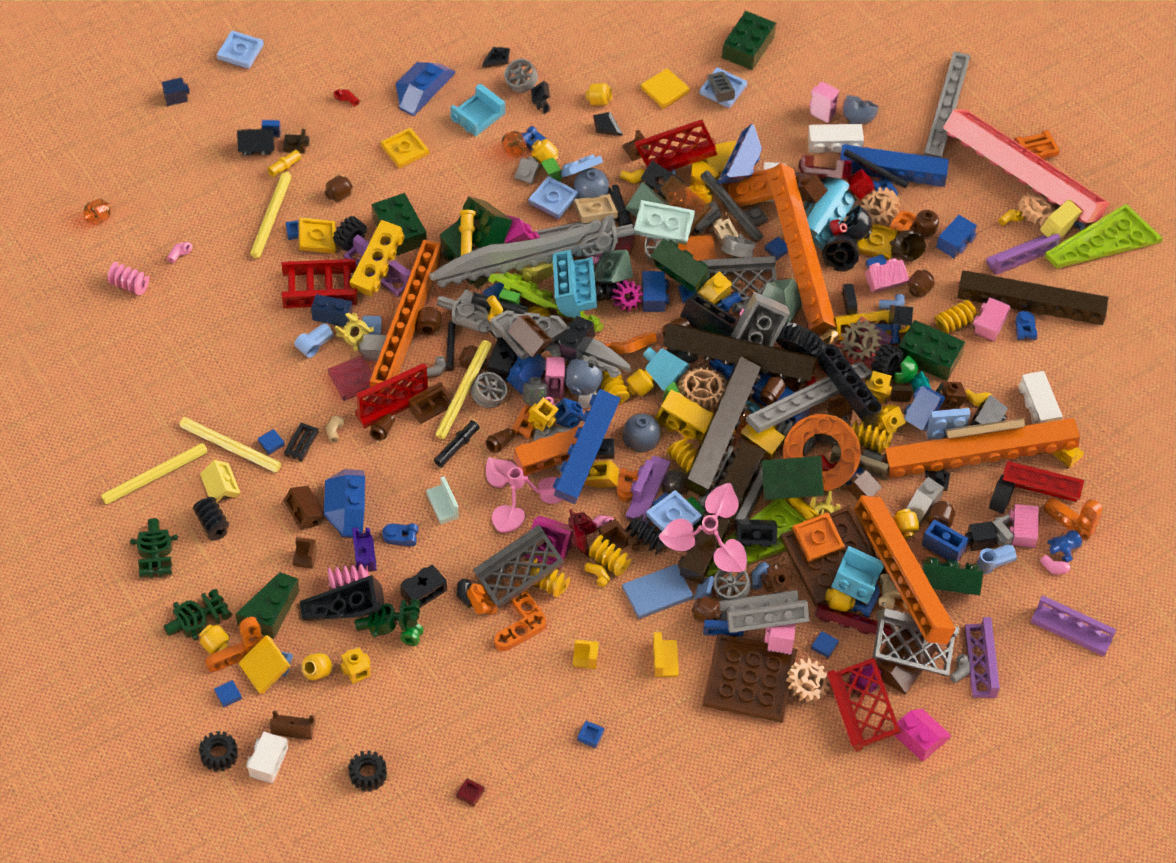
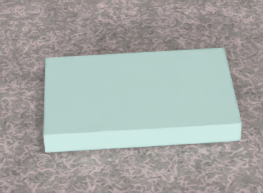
M641 200L634 226V235L660 240L664 238L667 241L672 240L675 243L687 245L695 210Z

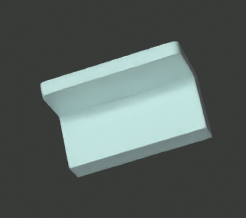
M445 476L440 477L441 485L426 490L427 497L440 525L459 519L458 504Z

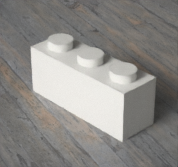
M862 124L809 125L807 135L809 153H838L842 151L843 144L863 147Z
M1040 371L1022 375L1018 388L1025 398V407L1031 413L1032 424L1062 420L1063 416L1045 372Z

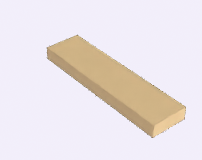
M1023 418L945 429L948 438H956L1022 428L1025 426Z

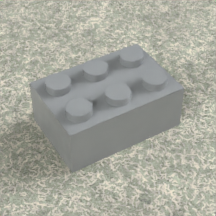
M754 292L730 337L773 347L790 315L788 306Z

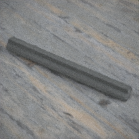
M707 170L703 172L700 176L752 239L756 242L760 241L763 238V234L713 175Z

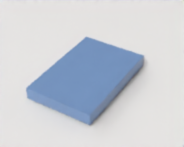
M677 564L622 584V588L638 619L693 599V594L684 577L680 576Z

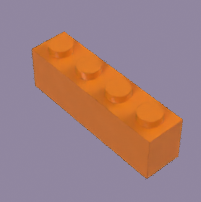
M580 426L565 432H557L553 436L539 438L534 442L521 444L514 448V459L517 466L522 469L523 475L526 476L563 464L564 460L568 462L570 455L567 453L571 443L576 444L577 438L574 437Z

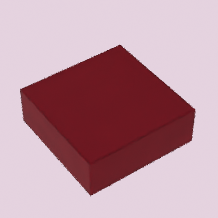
M466 778L456 797L475 807L484 793L485 787Z

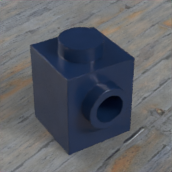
M182 77L161 82L167 106L188 102L187 94H190L188 84H184Z

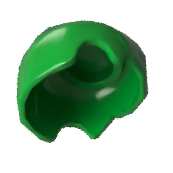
M909 355L901 363L902 369H900L899 373L895 372L896 376L893 378V381L896 384H908L917 375L918 366Z

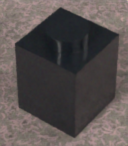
M890 305L889 324L912 326L913 307Z
M992 521L969 524L968 531L965 533V537L969 538L967 544L970 545L971 551L995 547L997 536Z

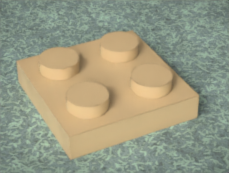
M610 194L595 198L574 199V206L582 223L589 224L596 219L602 221L609 215H613L614 219L618 218V212Z

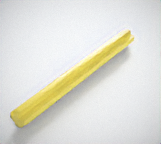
M288 172L282 173L251 249L250 255L254 259L261 257L292 176Z
M482 340L435 433L436 437L443 440L446 438L491 348L489 341Z
M183 417L179 423L181 428L273 472H278L281 468L279 461L187 417Z
M200 443L101 495L103 502L109 504L206 454V446Z

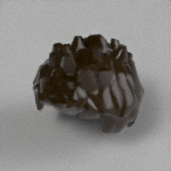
M909 230L902 231L889 242L892 246L891 252L910 262L922 256L926 247L925 239L922 235Z

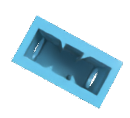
M649 347L643 353V356L649 361L645 369L664 392L672 382L676 383L681 375L690 367L688 363L663 348L656 353Z

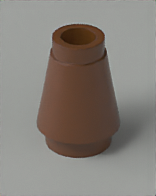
M386 414L374 423L370 430L371 437L377 441L386 439L395 422V418L390 414Z
M506 428L489 435L485 442L487 448L493 453L500 452L514 437V433L511 429Z

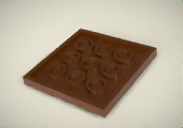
M850 505L829 514L845 546L843 550L808 563L793 530L783 533L779 537L815 606L827 601L825 600L826 592L832 588V583L848 546L878 559ZM884 568L878 578H880L881 574H886Z
M718 633L702 707L783 723L790 690L788 687L791 684L786 681L789 677L787 672L795 663L797 649L793 648L790 655L784 652L777 653L776 651L767 650L768 643Z

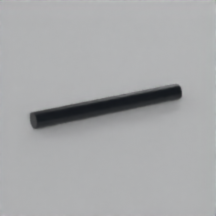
M848 149L843 153L845 157L899 186L907 188L909 182Z

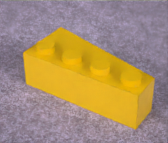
M670 390L655 419L658 424L666 426L667 431L672 433L674 430L684 435V438L688 440L697 439L700 444L713 416V412L705 410L696 402L683 397L682 394Z

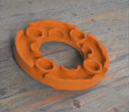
M814 414L798 421L788 432L783 446V459L803 457L804 444L810 437L816 434L832 436L840 446L841 456L834 468L823 472L824 491L837 489L847 483L858 468L861 450L857 435L844 420L836 416Z

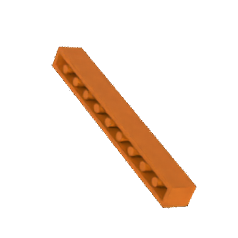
M780 163L769 169L767 175L809 330L823 335L828 329L836 328V323L794 170Z
M423 240L371 376L370 387L390 379L400 372L416 329L419 310L424 308L434 281L430 279L429 273H433L438 269L442 259V248L439 242Z
M1075 418L1026 425L1022 428L885 448L884 458L886 464H889V477H902L908 474H921L925 470L940 471L945 468H959L970 464L978 465L989 461L997 462L1001 459H1015L1026 455L1034 456L1045 452L1053 453L1061 449L1072 450L1079 446L1080 435Z
M861 495L853 511L923 637L929 643L948 644L956 628L881 497Z

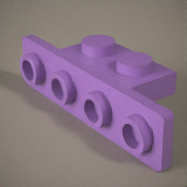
M652 456L651 460H646L644 466H640L637 474L639 478L631 486L630 491L633 492V498L626 513V518L633 520L635 517L643 514L642 521H645L647 517L646 511L651 508L670 466L669 460Z

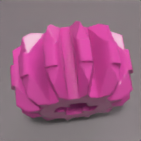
M623 280V285L617 283L618 289H612L616 295L611 296V299L616 300L614 306H619L621 311L626 308L628 312L631 311L632 307L637 309L636 303H642V300L639 299L643 295L642 292H639L641 287L635 285L634 281L628 283L627 280ZM625 294H630L629 298H625L624 296Z

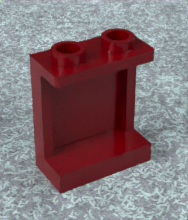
M803 155L802 159L799 160L798 168L800 173L840 179L850 178L852 160H837L836 169L814 166V155Z

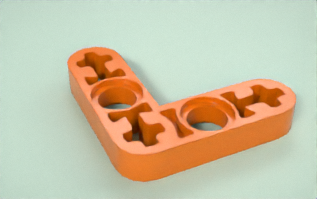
M652 331L639 334L627 341L605 343L604 345L617 354H626L640 350L656 342L657 339L655 332Z
M1050 498L1043 505L1045 512L1069 530L1077 531L1080 537L1088 540L1095 533L1102 514V506L1093 499H1089L1083 505L1080 515L1055 498Z
M514 583L513 587L521 586L519 583ZM527 590L519 594V597L516 596L510 601L522 619L495 635L494 645L499 651L510 650L546 628V617ZM529 604L532 606V609L524 611L521 609V606ZM534 620L538 622L541 621V624L538 625V623H534ZM523 628L526 630V633L524 635H517L515 630ZM500 639L507 640V643L500 642Z
M255 617L246 618L239 624L242 642L216 652L205 659L209 672H216L240 662L262 640L261 629Z

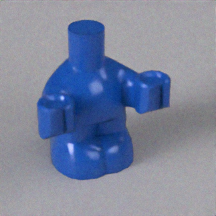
M1070 530L1061 537L1051 538L1048 540V544L1051 545L1049 551L1051 554L1061 551L1065 554L1062 557L1063 561L1065 560L1067 563L1072 561L1071 550L1077 549L1082 545L1079 533L1075 530Z

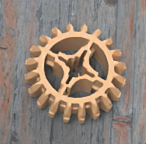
M700 366L697 370L693 367L691 371L686 370L685 375H681L677 387L683 397L696 402L705 410L713 412L726 386V378H722V373L716 374V369L710 371L709 367L703 369ZM689 386L693 387V391L690 392L688 390ZM713 388L717 391L715 394L712 392Z

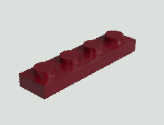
M820 603L816 609L815 616L819 617L821 621H833L844 628L853 627L863 634H876L878 621L850 612L834 610ZM884 623L883 631L888 637L894 631L890 625Z

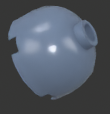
M847 95L843 103V113L850 120V124H868L876 117L879 106L868 100H860V97Z
M587 168L582 170L575 178L573 187L574 190L578 191L577 199L600 197L609 192L608 178L599 169Z
M578 359L571 360L567 365L564 381L575 395L592 394L599 388L604 376L597 367L593 366L591 368L587 366L588 362Z
M645 413L635 414L626 421L623 427V441L628 448L629 446L634 448L636 452L651 451L660 441V425L651 415Z

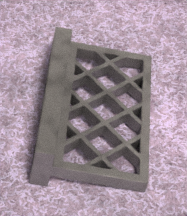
M775 256L702 260L708 265L710 275H716L718 272H721L724 276L733 274L737 277L732 282L731 288L742 296L740 303L750 298L744 293L749 287L762 295L767 283L777 281ZM763 272L772 273V277L769 279V281H767L760 275ZM745 273H751L755 277L749 282L742 276ZM757 279L765 284L760 290L753 285ZM738 280L747 285L742 291L735 286Z
M538 525L473 570L497 607L500 608L564 565L565 562L540 525ZM545 542L547 543L545 551H537L540 545ZM525 555H531L529 563L520 562L521 558ZM535 555L544 556L542 564L533 563ZM548 556L558 559L552 565L546 564ZM514 566L512 574L504 573L506 568ZM519 566L527 567L525 575L517 574ZM532 568H540L537 575L530 576ZM493 577H498L496 585L487 584V581ZM502 578H511L508 586H500ZM515 579L523 580L521 586L513 587ZM498 591H507L506 595L498 601L496 598Z
M887 608L877 611L876 619H878V626L873 650L874 658L949 676L954 639L958 635L959 627H955L956 630L947 644V649L942 651L938 643H929L923 646L918 638L922 633L912 615ZM884 623L890 625L894 631L888 637L883 631ZM903 629H908L912 635V638L908 641H905L900 633ZM895 635L902 644L894 649L889 641ZM913 640L916 641L920 648L914 654L907 645ZM884 642L891 651L887 655L879 654L880 646ZM932 644L938 652V655L934 658H931L926 650ZM903 647L910 656L905 660L901 659L897 653ZM921 652L928 660L924 665L919 664L915 657ZM939 657L944 661L943 670L938 669L934 663Z

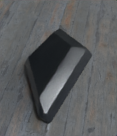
M492 47L482 67L508 64L510 48Z
M611 112L593 115L596 133L623 135Z
M925 470L926 479L929 477L943 486V491L948 490L949 472L944 470Z

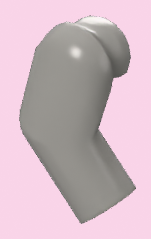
M443 356L436 357L434 366L427 368V377L439 376L446 367Z
M965 654L957 656V670L950 674V679L953 683H957L970 673V661Z

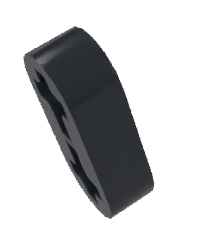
M852 283L843 284L842 296L846 314H857L854 286Z

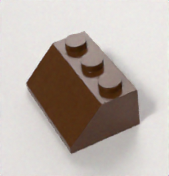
M908 629L900 631L905 641L912 638ZM922 634L918 637L923 646L929 644ZM896 635L889 640L894 649L902 645ZM915 640L907 644L913 654L920 650ZM887 644L880 654L887 655L891 652ZM933 644L926 649L932 658L936 652ZM904 647L897 651L899 657L903 660L910 657ZM922 652L915 656L919 664L924 665L928 662ZM876 659L883 682L904 695L907 694L923 671Z

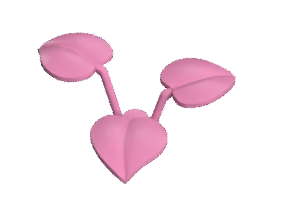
M488 458L486 477L489 484L501 488L508 482L512 489V506H499L492 514V522L498 532L507 533L514 531L524 522V510L515 508L516 489H521L525 482L536 493H541L540 498L545 503L556 504L563 500L554 496L556 489L552 487L557 477L541 480L538 484L539 489H537L529 481L528 476L523 475L522 469L513 462Z
M731 483L717 487L708 495L705 501L706 511L715 515L704 517L702 525L693 532L692 524L686 519H676L670 522L659 535L660 540L667 547L681 552L688 551L694 547V535H697L701 530L708 535L714 534L721 546L714 552L715 565L725 572L745 571L747 556L743 545L734 539H730L723 544L717 531L718 516L730 518L738 510V498Z

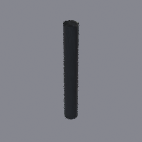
M452 321L448 322L446 370L452 371L454 367L455 324Z

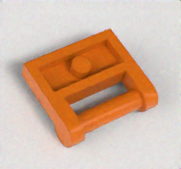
M1049 130L1026 137L1019 136L1014 138L1015 142L1042 159L1059 155L1060 150Z

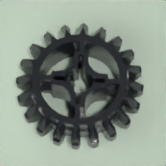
M791 322L785 323L776 339L778 345L783 349L817 357V360L825 345L823 340L814 334L813 331Z

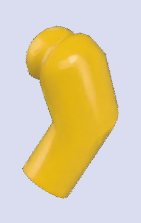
M638 169L632 173L622 170L620 178L636 184L643 181L640 178L645 170Z
M1010 209L998 219V222L1001 226H1005L1009 221L1020 222L1025 216H1022L1023 212Z
M494 295L487 299L491 307L490 314L487 316L489 322H491L490 319L503 312L501 304Z
M969 389L965 391L967 394L966 399L975 406H980L991 395L989 392L975 394Z
M590 562L586 563L585 571L596 574L598 577L596 580L597 584L600 587H605L609 583L610 577L604 567Z

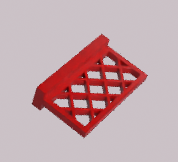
M703 119L635 142V146L646 167L649 166L651 161H654L668 171L718 155L716 142L711 137ZM702 127L700 132L693 131L694 128ZM679 133L685 134L683 138L676 137V135ZM689 135L696 137L694 141L687 140ZM662 139L668 140L666 144L660 143L659 141ZM672 141L679 142L677 147L670 144ZM684 144L690 145V146H687V147L682 148V146H683ZM651 145L649 150L644 149L641 146ZM655 147L663 148L661 152L653 151ZM650 155H651V156H655V158H652V159H649V160H648V158L650 157Z
M422 363L356 394L357 410H355V416L364 429L376 423L386 414L393 416L408 409L409 399L428 389L426 364Z
M874 657L837 672L835 670L827 672L851 745L856 752L863 750L864 746L901 733ZM873 666L874 671L871 677L861 674L864 667ZM852 673L856 676L850 685L844 682L843 675ZM859 677L868 680L864 690L855 687ZM872 682L880 686L877 696L868 693ZM853 690L862 693L858 703L850 700ZM866 695L875 699L871 709L861 705ZM879 701L887 705L884 714L874 711ZM859 708L869 712L864 722L856 717ZM872 714L882 717L877 727L868 724ZM886 719L893 722L895 729L886 732L881 730V727ZM866 727L875 730L871 738L864 740L862 734Z

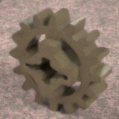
M857 320V325L851 322L850 329L844 328L847 333L841 334L845 338V340L840 341L842 345H845L842 350L848 352V357L851 358L853 356L855 361L859 357L862 361H865L866 356L872 359L871 354H876V347L879 348L881 346L878 344V341H881L882 338L877 336L880 331L875 329L876 326L874 324L869 325V322L866 320L863 324L862 321ZM860 329H867L869 331L863 333L860 331ZM859 335H860L862 338H864V339H862V342H863L862 344H863V345H861V344L859 343V342H860V337H859ZM861 349L862 352L858 353L853 350Z

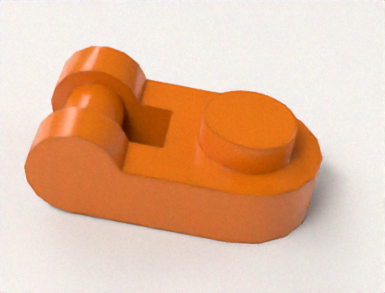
M901 211L893 219L890 229L894 231L897 229L901 232L910 231L915 224L916 216L909 211Z
M527 405L521 410L513 425L512 432L523 434L524 437L531 439L535 428L527 421L530 416L528 411L531 406ZM522 424H528L527 428L523 427Z
M627 468L620 469L617 496L621 501H632L633 492L630 490L633 482L639 478L637 476L639 470L628 471ZM625 478H629V479H633V480H632V482H628V481H625Z
M472 584L467 590V596L477 614L495 615L497 605L491 602L485 587L480 584Z

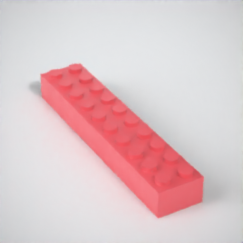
M953 110L943 129L948 131L947 134L949 136L962 140L961 144L968 148H974L976 154L982 157L986 156L993 165H1000L1004 168L1003 171L1005 173L1018 177L1020 183L1032 186L1034 192L1040 195L1044 194L1049 202L1061 206L1070 199L1082 211L1077 220L1084 224L1100 220L1110 204L968 110Z

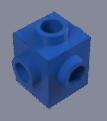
M563 398L555 405L558 408L554 417L557 419V424L574 428L582 421L584 416L583 408L577 401Z

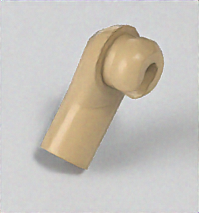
M338 415L333 416L326 427L331 443H336L339 440L336 430L344 424V419Z

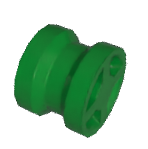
M418 623L416 627H409L407 625L406 630L400 635L401 641L410 646H417L420 642L419 637L423 635L424 628Z

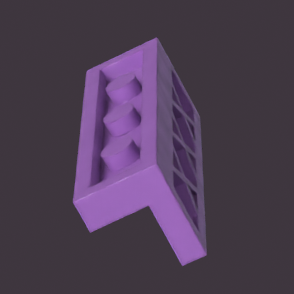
M1058 233L1050 237L1040 236L988 257L986 263L992 272L998 275L1045 256L1047 251L1059 245L1061 237Z
M359 235L354 237L353 248L344 255V259H353L351 256L356 252L363 257L369 242ZM382 257L376 258L375 261H380ZM356 259V268L361 259ZM393 260L388 265L387 274L390 278H382L380 282L384 288L399 297L404 292L411 271ZM369 273L368 275H369V277H371V276H373L375 273ZM400 282L403 286L396 289L392 286V283Z
M1043 595L1031 619V623L1102 656H1105L1116 632V629Z
M983 617L981 624H965L964 627L967 655L970 661L972 698H997L1000 686L991 617ZM970 631H981V637L976 640L970 635ZM976 646L983 651L981 657H977L972 653ZM977 664L985 668V672L982 675L974 670ZM981 681L987 686L988 691H977L976 685Z

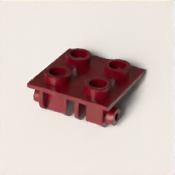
M569 510L570 517H568V522L573 530V535L571 536L572 544L581 553L590 558L587 534L597 530V523L584 512L575 513Z

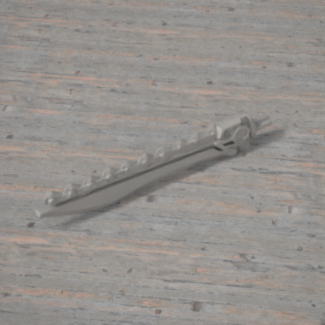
M609 215L602 221L596 219L589 224L550 236L514 243L493 244L476 249L450 261L433 273H429V277L431 280H437L439 287L445 288L450 282L461 284L467 278L475 281L481 275L490 277L491 274L498 271L501 274H505L512 268L521 271L526 265L536 267L543 261L551 264L553 262L552 254L571 250L572 255L575 254L576 257L613 251L618 243V238L634 235L635 231L633 224L615 227L614 216Z
M465 290L457 300L444 296L438 297L437 306L452 311V322L454 324L477 332L481 331V333L491 331L496 338L502 337L487 319L490 310H487V307L471 304L473 293L469 290ZM594 338L580 359L588 362L587 366H595L601 372L607 371L611 378H617L621 374V371L618 369L626 372L631 371L630 364L612 349ZM559 339L552 342L545 350L549 351L552 357L561 356L560 347L558 346Z

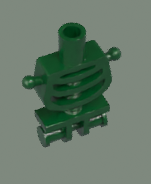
M151 518L147 521L148 531L139 532L137 540H130V544H137L139 555L146 558L138 560L140 578L147 576L153 578V574H159V577L167 574L172 575L171 556H165L171 553V541L178 540V535L175 534L170 537L167 529L160 530L159 520Z
M213 589L208 593L209 597L212 598L211 600L207 598L205 593L201 594L202 601L206 606L204 608H201L199 604L191 600L185 601L181 605L178 602L173 603L175 620L163 625L168 636L182 630L187 638L192 637L193 640H198V635L207 627L205 616L210 614L218 625L220 624L218 614L221 613L223 620H226L232 616V613L228 610V605L224 602L223 596H219L218 590ZM202 618V622L198 625L197 620Z
M412 599L410 605H407L406 601L402 600L400 612H395L393 606L389 603L383 604L379 611L369 614L368 617L355 619V628L357 631L369 629L371 635L375 638L378 635L391 633L395 629L397 622L402 631L406 630L407 625L409 627H416L420 613V601Z

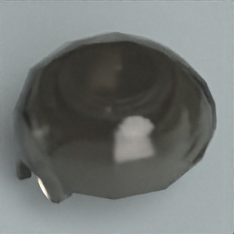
M679 468L669 470L663 477L661 483L662 491L671 494L676 490L680 495H687L690 490L682 487L687 472Z

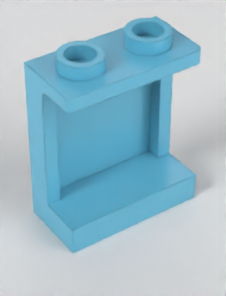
M480 83L475 87V95L458 108L455 105L450 107L451 119L464 127L467 132L477 136L505 114V101Z
M848 546L831 587L868 604L884 565L881 560Z

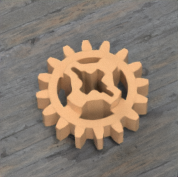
M879 187L877 192L873 190V194L867 195V200H862L865 205L861 207L866 209L871 215L873 224L878 222L882 226L884 221L888 224L890 218H895L894 213H899L897 208L901 207L898 202L900 199L893 190L890 191L886 187L883 191Z
M1029 193L1023 195L1018 204L1020 207L1019 211L1023 212L1022 216H1027L1028 221H1032L1034 224L1038 222L1041 226L1056 210L1055 207H1052L1053 203L1047 202V198L1041 195L1037 197L1034 193L1032 195Z
M809 658L805 662L803 659H800L797 663L795 662L787 672L789 677L786 679L787 682L791 683L788 689H794L792 695L796 696L798 694L800 701L806 698L807 703H810L812 700L817 702L830 690V687L827 686L830 683L829 679H826L828 676L827 672H823L824 666L818 667V661L811 663Z

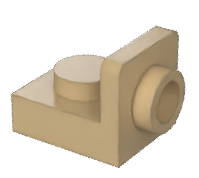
M721 218L713 222V227L709 229L710 233L715 232L721 245L724 242L723 238L725 235L739 237L729 218L724 221Z

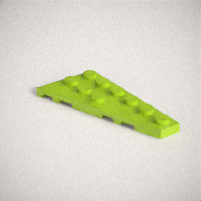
M1124 204L1047 251L1045 258L1055 268H1062L1162 243L1163 238L1127 204Z
M506 272L505 274L490 275L488 281L492 283L501 282L504 284L503 288L513 292L520 291L521 297L544 308L557 309V314L565 316L559 311L551 291L537 288L538 284L532 281H524L522 279L523 276L520 274ZM580 311V317L594 322L595 332L602 331L604 324L599 322L600 319L594 315L588 316L584 314V311Z
M774 500L751 518L752 520H775L777 523V543L768 547L760 546L759 544L743 546L746 551L747 565L785 551L786 549L779 538L780 535L792 530L793 525L806 521L785 500ZM735 532L732 533L729 537H727L723 541V544H725L730 539L736 540ZM714 561L707 573V578L709 576L714 578L719 570Z

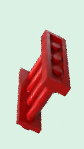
M356 259L281 262L283 276H288V291H282L283 309L311 307L317 294L319 296L344 299V301L351 300L352 306L358 305L357 288H351L350 285L351 273H354L356 270ZM343 273L344 289H333L332 274ZM325 274V290H314V275ZM296 275H306L307 290L295 291Z
M1007 461V464H1005L1003 481L1015 483L1017 488L1074 502L1080 499L1085 481Z

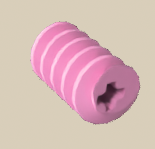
M116 261L113 262L108 271L107 279L109 284L116 285L118 288L122 287V289L128 290L131 293L135 292L137 295H142L149 284V276L144 278V272L141 271L138 274L137 269L131 272V267L128 266L125 269L124 264L119 266Z
M362 564L359 565L358 570L352 565L350 571L344 566L342 572L336 567L334 573H332L330 568H327L329 588L332 587V589L369 576L368 566L364 569Z

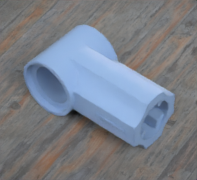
M321 324L308 335L306 333L301 334L295 340L294 345L306 357L311 358L318 352L321 345L334 337L333 332L327 324Z
M1009 544L993 550L989 548L983 549L976 564L983 570V574H989L996 567L1016 561V550L1013 545Z

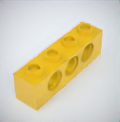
M384 220L380 221L350 280L351 288H357V292L373 297L374 293L378 292L381 285L380 281L383 276H386L389 269L388 265L390 261L394 260L398 245L403 243L404 235L400 226ZM384 242H390L388 245H382ZM382 257L380 261H375L376 258ZM369 273H375L373 276L367 277Z

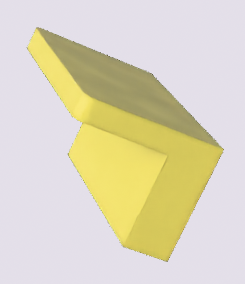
M213 460L200 473L208 496L215 497L216 503L223 496L236 498L241 494L229 463Z

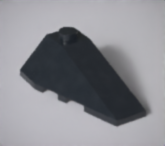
M373 575L302 600L300 601V608L303 620L359 618L379 611L385 601L382 585Z

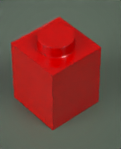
M862 168L847 179L850 185L849 188L860 200L874 190L873 181Z

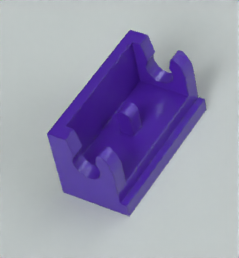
M358 527L352 528L356 569L358 570L359 565L362 564L364 569L368 566V572L377 571L373 535H371L370 529L366 528L365 533H359Z

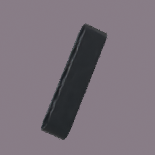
M825 345L818 360L819 365L861 421L869 425L876 423L881 411V404L835 345Z

